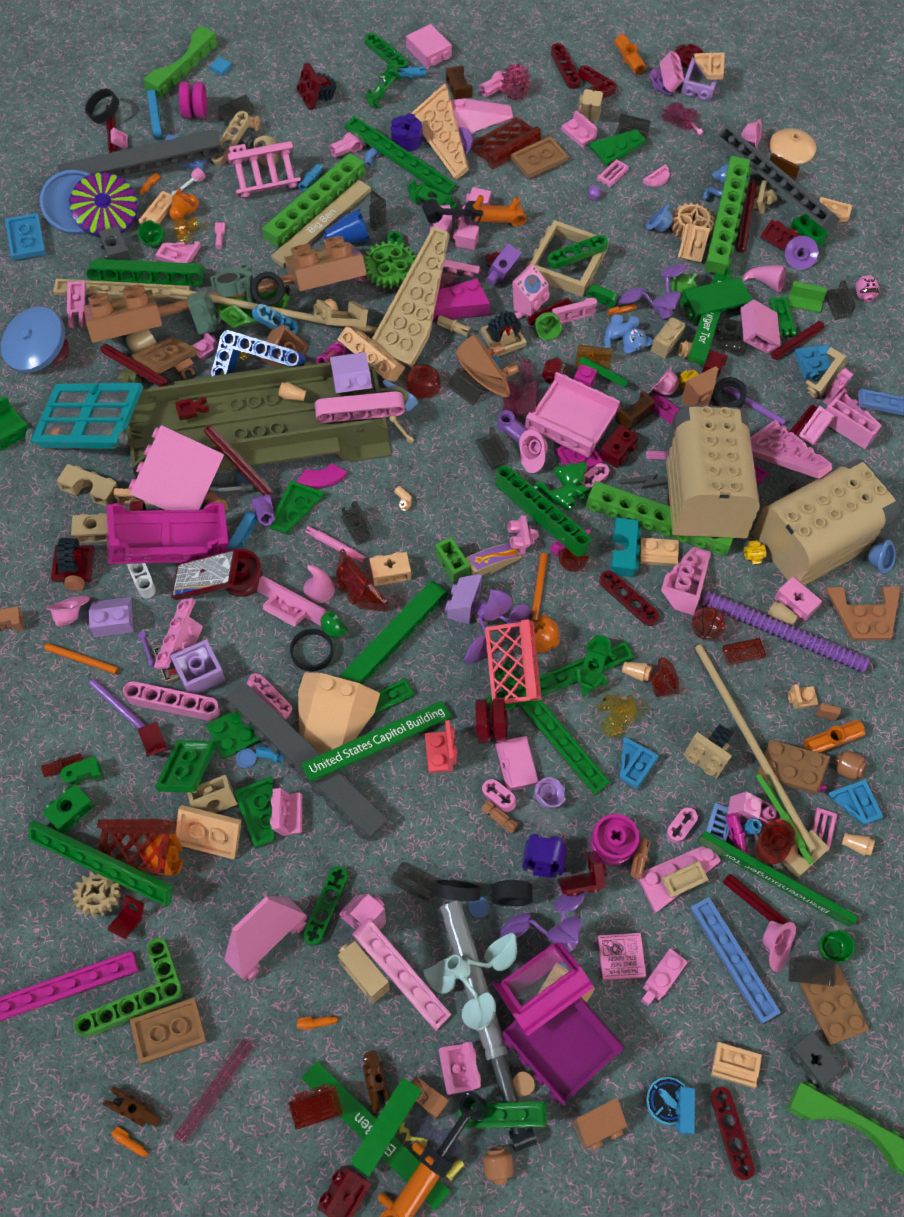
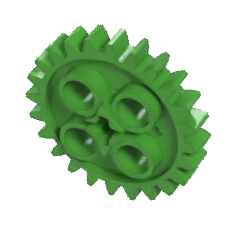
M390 240L388 244L382 241L381 246L376 243V248L370 247V252L366 251V256L363 257L367 279H371V283L377 282V287L383 284L384 289L387 285H389L390 289L393 288V285L399 288V284L403 283L417 255H414V250L410 251V246L404 248V243L398 245L397 241H395L394 244H391Z

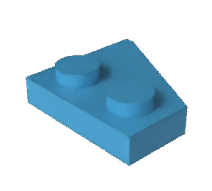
M624 737L620 780L638 790L657 762L659 755Z
M866 779L828 793V796L863 826L883 819V815Z

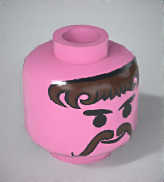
M872 276L861 277L855 285L857 298L864 300V302H871L879 295L878 281Z

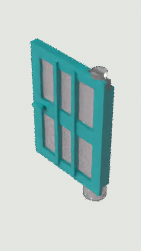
M141 383L55 384L37 427L29 428L26 431V442L29 446H40L41 448L115 449L120 444H125L128 441V435L125 432L144 386Z

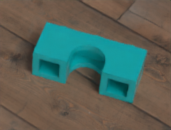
M616 518L613 542L621 543L626 547L623 551L613 550L610 571L618 576L633 577L634 571H638L639 560H636V555H639L640 544H637V539H640L641 528H638V520Z

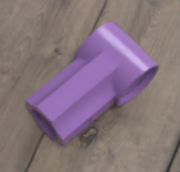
M504 410L500 412L497 428L499 431L507 433L519 443L521 435L528 429L514 418V414L511 411Z
M270 494L252 498L253 508L259 523L264 524V526L271 525L275 518Z

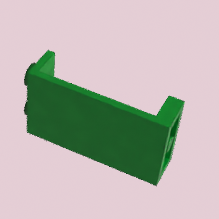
M741 278L684 289L680 298V304L685 308L686 316L693 326L697 324L699 315L736 307L741 309L752 301Z

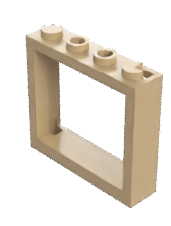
M554 220L552 225L547 227L545 237L541 238L539 248L535 249L532 261L529 260L527 267L533 264L549 285L583 297L607 249L592 257L580 281L538 266L554 234L575 242H581L596 236L595 234Z

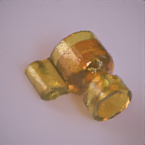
M191 217L189 220L184 218L172 220L179 242H189V231L199 230L196 217Z

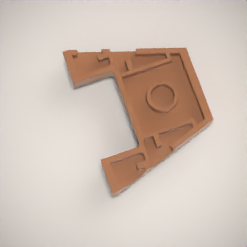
M844 587L826 588V594L830 597L833 607L837 610L841 622L852 641L891 640L900 587H882L881 592L884 604L848 605L846 603Z

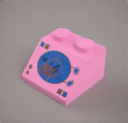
M530 264L513 281V305L515 311L532 316L549 299V284L533 264Z

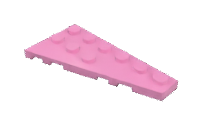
M774 420L750 437L753 457L818 479L832 470V465L820 454L814 453L813 448H808L804 441L794 433H789L785 426L779 425L777 420Z

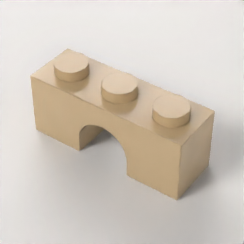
M69 464L66 465L56 481L60 490L75 496L83 488L91 487L92 490L89 494L93 503L104 507L114 502V490L119 488L117 482L112 478H104L96 472H88L80 466Z

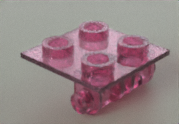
M675 102L663 109L665 112L662 118L664 121L672 123V125L677 121V127L690 130L692 127L691 122L700 117L701 114H698L695 109H687L683 107V104Z
M442 272L439 289L456 285V280L461 279V277H455L456 273Z
M507 381L511 393L509 397L503 398V411L509 410L514 416L535 412L538 382L515 386L512 381Z

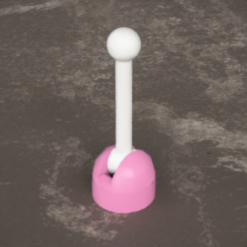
M199 167L192 171V178L180 187L181 191L193 181L201 182L206 178L204 172Z

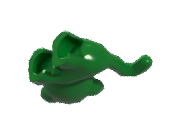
M582 461L568 463L564 466H556L554 474L563 485L561 488L550 490L545 482L538 481L532 486L535 489L541 488L551 502L569 511L576 505L574 497L582 500L589 494V489L585 485H579L584 481L587 464Z

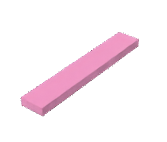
M367 919L352 935L429 1025L437 1031L452 1014L370 919Z

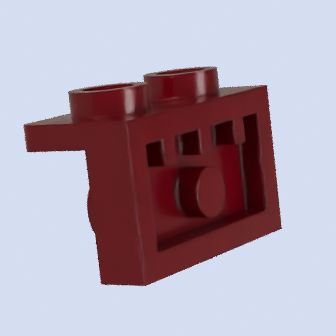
M771 219L760 235V238L785 252L787 244L793 238L798 237L799 233L792 228L789 230L782 222H775Z
M341 1166L333 1174L330 1187L319 1199L317 1210L328 1217H353L371 1183L348 1168Z

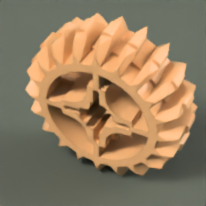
M692 202L689 205L686 203L683 206L679 205L673 212L672 233H676V237L681 236L682 241L687 223L709 228L708 236H710L715 224L713 212H710L709 208H704V205L699 206L698 203L696 205L692 204Z

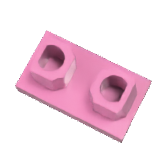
M520 516L518 520H511L507 525L509 533L517 534V536L511 537L510 547L519 549L520 554H525L526 548L534 544L535 539L539 537V532L532 529V526L527 525L526 516Z

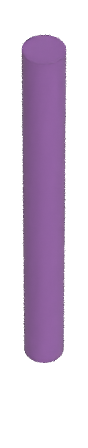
M729 386L723 388V392L737 400L740 398V393ZM746 397L744 404L773 421L777 420L781 426L786 423V419Z
M90 680L89 685L137 729L146 726L97 680Z

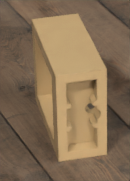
M356 941L351 944L348 942L340 948V954H338L340 965L370 1002L374 1004L390 990L389 982Z

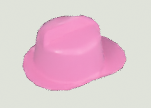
M758 119L757 122L748 123L741 134L757 150L762 132L761 119Z
M673 366L664 373L659 382L647 394L655 391L662 395H671L676 391L679 381L678 377L671 370Z
M527 430L521 435L519 440L521 463L527 472L536 473L540 471L545 463L548 444L538 431Z
M88 596L71 597L54 605L47 606L46 609L51 611L52 618L57 626L69 625L78 619L80 606L87 603L90 598Z
M770 921L764 933L763 944L770 953L769 964L772 971H781L790 956L792 942L796 933V926L792 922H787L783 925Z

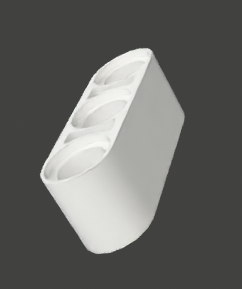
M127 564L139 595L143 598L152 597L156 592V588L146 564Z

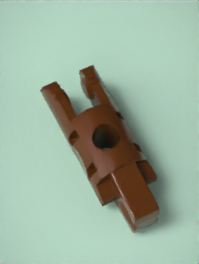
M373 1050L363 1055L365 1065L362 1068L373 1113L380 1111L378 1094L381 1093L383 1105L385 1106L390 1099V1093L382 1062L378 1061L376 1051Z
M113 1085L110 1091L114 1095L124 1098V1101L118 1107L112 1101L105 1100L102 1104L103 1106L121 1116L129 1118L142 1127L146 1122L154 1127L158 1126L161 1118L151 1113L153 1110L152 1106L137 1100L132 1095ZM133 1105H136V1111L134 1113H131L130 1108Z

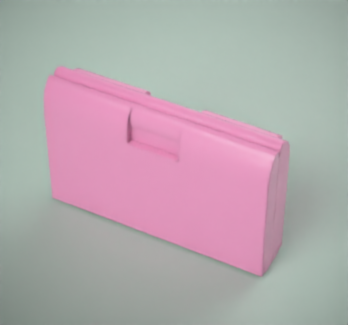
M527 736L496 743L495 746L506 788L512 791L536 786L539 781Z

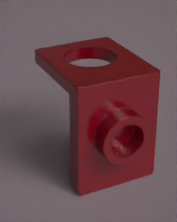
M157 722L138 728L147 757L167 750Z
M126 894L122 911L108 926V931L123 939H127L142 920L144 903ZM129 903L134 904L138 911L131 909Z

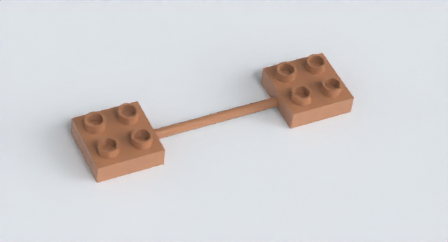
M343 236L325 239V247L312 250L310 244L298 245L291 248L292 255L284 257L288 275L281 276L280 278L285 286L294 284L299 291H304L364 276L367 274L363 255L350 242H344ZM273 279L261 281L258 285V292L276 289L278 284ZM143 285L126 287L123 289L124 296L110 299L109 293L93 295L88 298L90 304L84 306L85 321L92 343L163 326L160 317L190 310L187 303L188 299L157 307L152 290L145 291ZM244 291L242 295L237 294L226 298L236 299L244 297L246 292ZM217 292L211 293V295L220 296Z

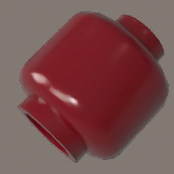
M559 358L549 359L545 362L542 377L546 383L552 385L555 373L558 372L565 375L567 367Z

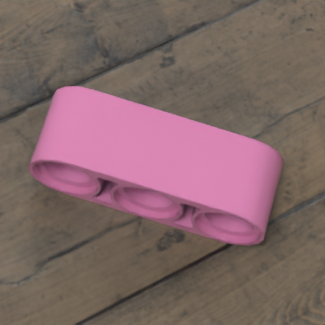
M670 51L660 61V68L665 88L673 92L684 81L679 56L674 51Z

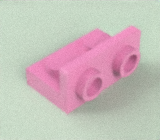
M577 110L573 114V119L561 126V130L581 147L596 139L597 127Z

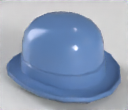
M670 204L663 206L646 223L647 230L655 229L658 232H663L671 226L673 215L668 210Z
M887 539L884 543L874 544L868 553L869 562L873 566L878 567V571L882 574L891 571L896 560L895 547L890 539Z

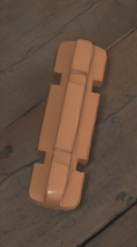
M486 801L481 810L487 815L489 813V817L500 826H505V830L509 833H513L517 829L518 823L513 819L509 820L510 817L498 807L494 808L495 805L492 802Z

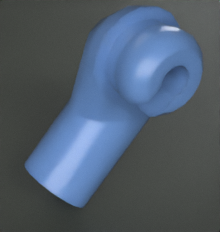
M371 148L365 154V166H372L373 157H379L381 153Z

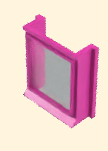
M559 942L550 945L502 980L501 983H492L527 1036L594 988L581 966L562 943Z

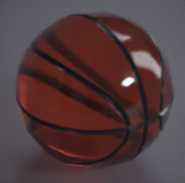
M714 607L699 609L691 620L694 634L706 641L714 640L721 636L726 626L723 614Z

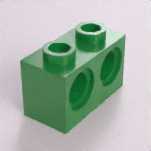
M807 214L794 219L791 223L790 229L796 230L799 236L810 237L816 242L818 247L825 244L828 233Z

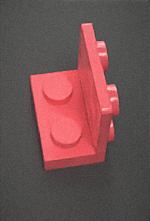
M445 720V732L425 733L429 773L453 771V765L457 764L454 726H450L449 720Z

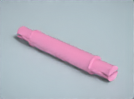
M310 526L306 528L308 530H305V533L310 534L314 539L321 541L351 559H356L362 564L365 561L366 556L358 553L357 550Z

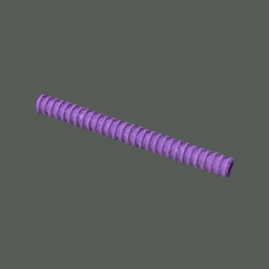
M710 590L706 591L701 602L702 606L707 605L708 608H714V611L716 608V610H719L718 613L723 612L725 616L728 614L730 618L733 616L735 620L740 619L742 623L752 624V627L756 626L758 630L763 629V632L768 631L770 635L773 633L775 637L785 638V641H791V644L796 643L797 646H803V649L813 650L815 654L825 655V658H831L832 661L836 660L837 663L841 662L843 666L848 665L850 669L853 667L855 671L860 670V673H864L869 665V657L864 658L862 654L859 656L857 652L852 653V650H846V647L841 648V645L836 646L834 642L824 641L822 637L819 639L817 635L812 636V633L807 634L805 630L795 629V626H789V623L784 624L783 621L779 622L777 618L767 617L765 613L762 615L760 611L750 610V607H744V604L739 605L738 602L734 603L732 599L729 601L727 597L722 598L720 594L717 596L715 592L710 593Z

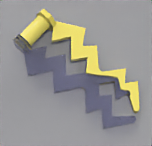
M421 1106L411 1108L409 1113H415L414 1126H421V1133L413 1134V1123L405 1126L404 1121L399 1133H406L405 1142L420 1141V1144L426 1148L428 1140L438 1139L439 1149L446 1139V1129L429 1131L430 1116L421 1118ZM460 1140L454 1142L448 1158L457 1156L453 1166L446 1175L450 1181L467 1164L461 1156Z

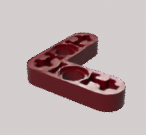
M587 65L580 66L579 76L593 85L588 88L589 90H593V92L601 91L603 93L602 99L615 93L617 84Z

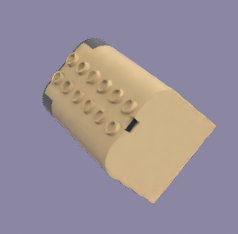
M691 405L680 409L674 415L665 445L672 534L747 538L753 521L756 518V513L760 508L747 413L740 408Z
M854 459L820 479L764 507L751 534L760 544L765 545L767 555L787 580L794 577L805 586L868 551L874 544L884 542L900 517V506L894 494L871 467L861 459Z

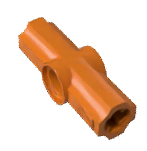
M624 34L618 35L614 40V44L622 54L623 62L628 64L636 75L642 74L646 70V64L637 52L638 47L632 44Z
M858 719L841 726H832L828 731L804 739V749L817 753L837 749L840 745L864 737L865 728ZM831 735L835 736L838 741L832 739Z

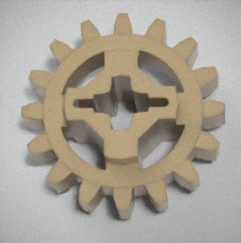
M90 872V877L88 878L82 876V883L76 882L78 889L73 890V901L78 911H82L85 916L90 912L94 918L99 912L101 916H104L105 910L112 911L111 905H118L116 898H121L119 891L121 888L118 883L100 874L94 875L93 872Z

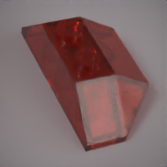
M341 549L336 569L337 581L335 582L341 592L345 591L348 601L352 605L355 604L359 609L388 611V601L346 551Z

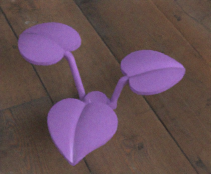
M688 263L671 265L661 272V277H665L666 294L652 300L644 292L645 289L643 287H636L624 292L618 298L616 304L631 303L645 296L653 305L654 310H658L661 319L672 316V309H675L681 294L679 291L669 292V279L683 273L688 267Z
M490 590L488 602L483 599L478 600L473 606V611L479 616L478 621L481 623L485 633L486 626L484 621H493L499 617L507 622V624L521 622V620L530 619L531 608L525 604L519 605L511 611L509 618H506L501 614L506 613L511 608L512 598L503 591ZM520 627L513 628L510 632H517L520 630ZM486 633L485 637L479 636L473 641L466 653L464 663H475L488 656Z
M586 891L579 892L576 896L562 894L557 898L554 908L556 911H561L563 921L551 928L549 932L534 920H530L531 915L529 913H521L505 923L500 931L499 938L510 933H514L517 938L523 935L530 925H533L546 935L552 943H562L568 952L573 951L579 941L582 922L576 916L566 918V912L575 910L583 902Z

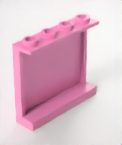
M556 372L554 382L534 412H529L527 415L525 427L529 430H536L542 436L589 458L617 414L620 401L612 396L601 393L597 389L588 387L582 382L575 381L566 375Z
M163 425L160 428L156 427L152 438H155L152 445L148 444L144 455L147 456L145 462L140 461L136 470L139 475L137 479H132L129 485L130 494L164 510H199L224 454Z

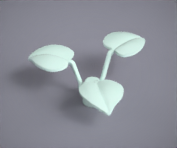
M510 933L493 942L484 955V959L488 963L473 961L469 958L463 960L459 955L455 954L423 970L428 984L440 994L450 992L455 987L456 979L463 981L471 991L475 999L469 1000L462 1010V1019L469 1028L477 1031L484 1029L491 1022L496 1011V1002L493 996L487 992L478 996V993L467 981L466 978L471 973L470 964L485 968L493 966L497 971L507 969L516 959V936L514 933Z

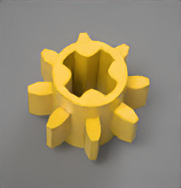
M685 370L680 374V387L684 390L687 380L699 375V373L695 370Z
M757 540L749 541V546L744 547V557L746 561L750 560L752 564H759L761 559L766 558L765 545L760 544Z

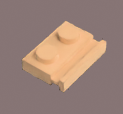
M686 223L678 257L702 262L710 229Z
M641 537L640 564L675 566L678 564V540Z
M717 1042L710 1076L755 1089L757 1087L756 1083L762 1055Z

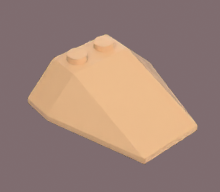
M304 672L298 691L299 734L320 755L357 739L375 713L380 693L353 681L323 673Z

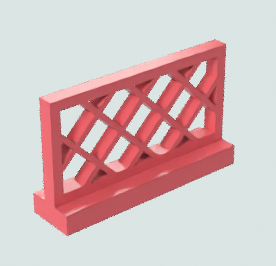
M527 619L517 623L485 627L492 701L494 698H497V692L501 687L509 692L505 698V704L541 701L534 623ZM520 627L519 637L516 640L512 639L508 634L513 628ZM491 631H500L503 634L497 643L491 639ZM506 637L514 642L507 652L500 647V644ZM516 645L522 649V655L518 660L510 655ZM497 648L505 653L499 663L493 659V653ZM508 656L515 661V664L509 671L502 666ZM518 665L524 668V674L520 679L512 674ZM499 667L507 673L501 682L495 678V673ZM509 676L518 681L511 691L503 685ZM520 684L526 688V697H518L514 694Z

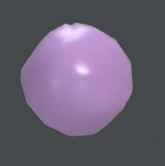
M553 777L542 778L535 786V799L545 808L559 807L566 800L564 797L565 787Z

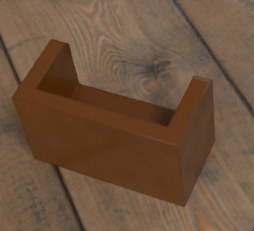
M464 66L446 68V82L454 100L472 98L473 86L472 84L467 85L464 78Z
M642 391L639 401L625 411L622 408L617 411L615 421L619 425H623L631 430L653 413L656 401L645 391Z

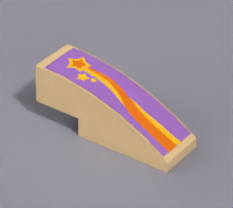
M510 543L477 552L466 557V560L470 564L471 575H484L488 572L492 574L521 559L522 556L517 549L510 547Z

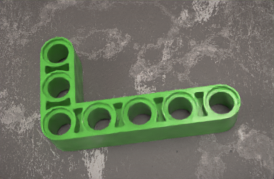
M162 938L152 939L147 946V952L158 984L80 1015L74 1022V1029L79 1035L84 1038H91L130 1022V1019L176 1003L183 997V987L170 947ZM157 946H164V950L162 953L158 955L154 954V950ZM164 966H170V972L166 975H161V969ZM172 986H177V992L173 996H167L168 989ZM156 995L155 1002L147 1005L146 999L148 996ZM133 1003L134 1010L129 1014H125V1007ZM112 1012L113 1017L111 1021L104 1023L103 1018L105 1014ZM86 1021H91L90 1029L83 1032L82 1025Z

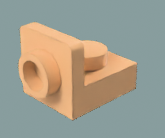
M795 684L788 692V700L793 704L794 709L818 706L814 686L799 688L798 684Z

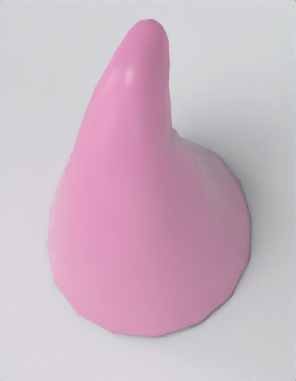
M767 265L750 269L745 273L743 281L755 279L780 293L785 284L786 265Z
M308 565L307 568L313 577L305 582L303 587L304 594L308 599L317 603L330 600L335 593L332 579L322 569Z

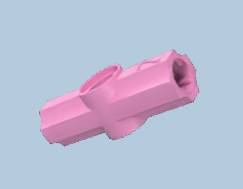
M518 65L503 73L497 71L492 76V79L479 85L481 94L484 97H488L499 90L501 92H504L503 90L505 89L508 90L511 84L524 77L522 68Z
M348 132L342 140L329 145V149L333 157L337 158L349 152L356 153L358 150L361 151L363 146L367 144Z

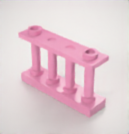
M292 141L227 153L228 162L235 165L240 189L236 190V195L245 198L251 196L250 193L288 186V188L297 187L301 179L300 177L294 178L289 154L293 150ZM281 154L283 156L288 180L278 181L273 160L274 155ZM265 157L267 159L272 183H262L257 162L258 158ZM249 160L251 162L256 186L247 188L241 165L242 161Z

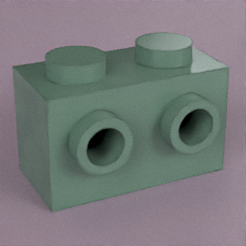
M208 291L190 294L187 303L198 334L215 331L217 324H219V319L213 309V301L209 297Z

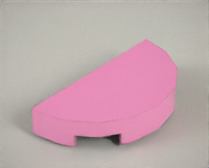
M666 164L644 178L642 183L652 187L664 185L670 176L669 168Z

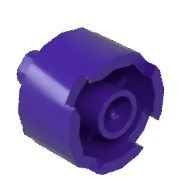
M411 113L394 118L391 122V140L408 152L418 149L423 141L421 121Z
M538 834L530 835L525 843L522 862L523 870H532L533 875L546 878H554L556 873L562 876L567 852L563 839L560 837L544 838Z

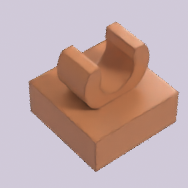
M188 358L175 365L173 371L176 375L181 373V378L186 380L185 371H189L192 376L195 374L191 368L194 363Z

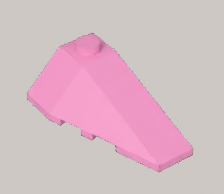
M466 98L451 100L458 127L467 128L471 134L480 129H487L488 126L493 124H500L513 119L510 105Z
M692 547L683 557L682 561L676 564L670 573L668 572L665 575L661 591L675 610L694 615L711 555L710 551Z

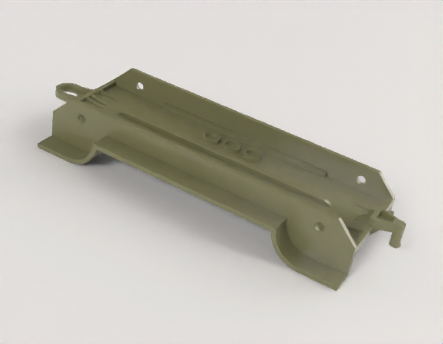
M316 361L305 362L304 366L299 367L284 365L175 381L174 385L142 390L126 431L120 432L118 440L130 444L132 469L136 479L139 475L136 472L140 461L145 462L147 457L144 455L148 444L152 445L155 438H152L153 432L156 427L160 428L161 425L223 453L204 433V429L212 425L250 467L335 453L340 458L351 462L391 456L385 417L320 423L316 420L315 402L323 398L400 392L403 395L405 405L408 400V394L401 387L379 388L375 366L368 363L372 388L335 393L331 362L317 364ZM289 382L305 390L304 401L286 400L278 396L281 383ZM206 397L207 404L202 406L208 405L209 412H197L198 417L179 420L175 402L193 398V401L196 402L198 399ZM109 430L107 435H112L113 430ZM224 455L217 472L238 469Z

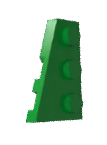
M635 129L588 143V145L607 167L616 159L620 160L646 144V139Z

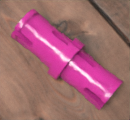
M727 814L725 818L730 831L728 834L729 838L732 840L734 847L749 854L744 837L746 834L745 830H742L739 814Z

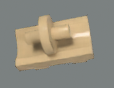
M762 181L761 186H756L755 197L758 198H754L753 209H759L761 214L765 212L766 203L770 205L776 202L778 197L774 190L768 191L766 189L767 181Z

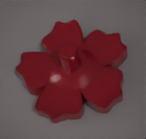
M496 251L492 255L487 254L485 256L488 267H491L500 252Z

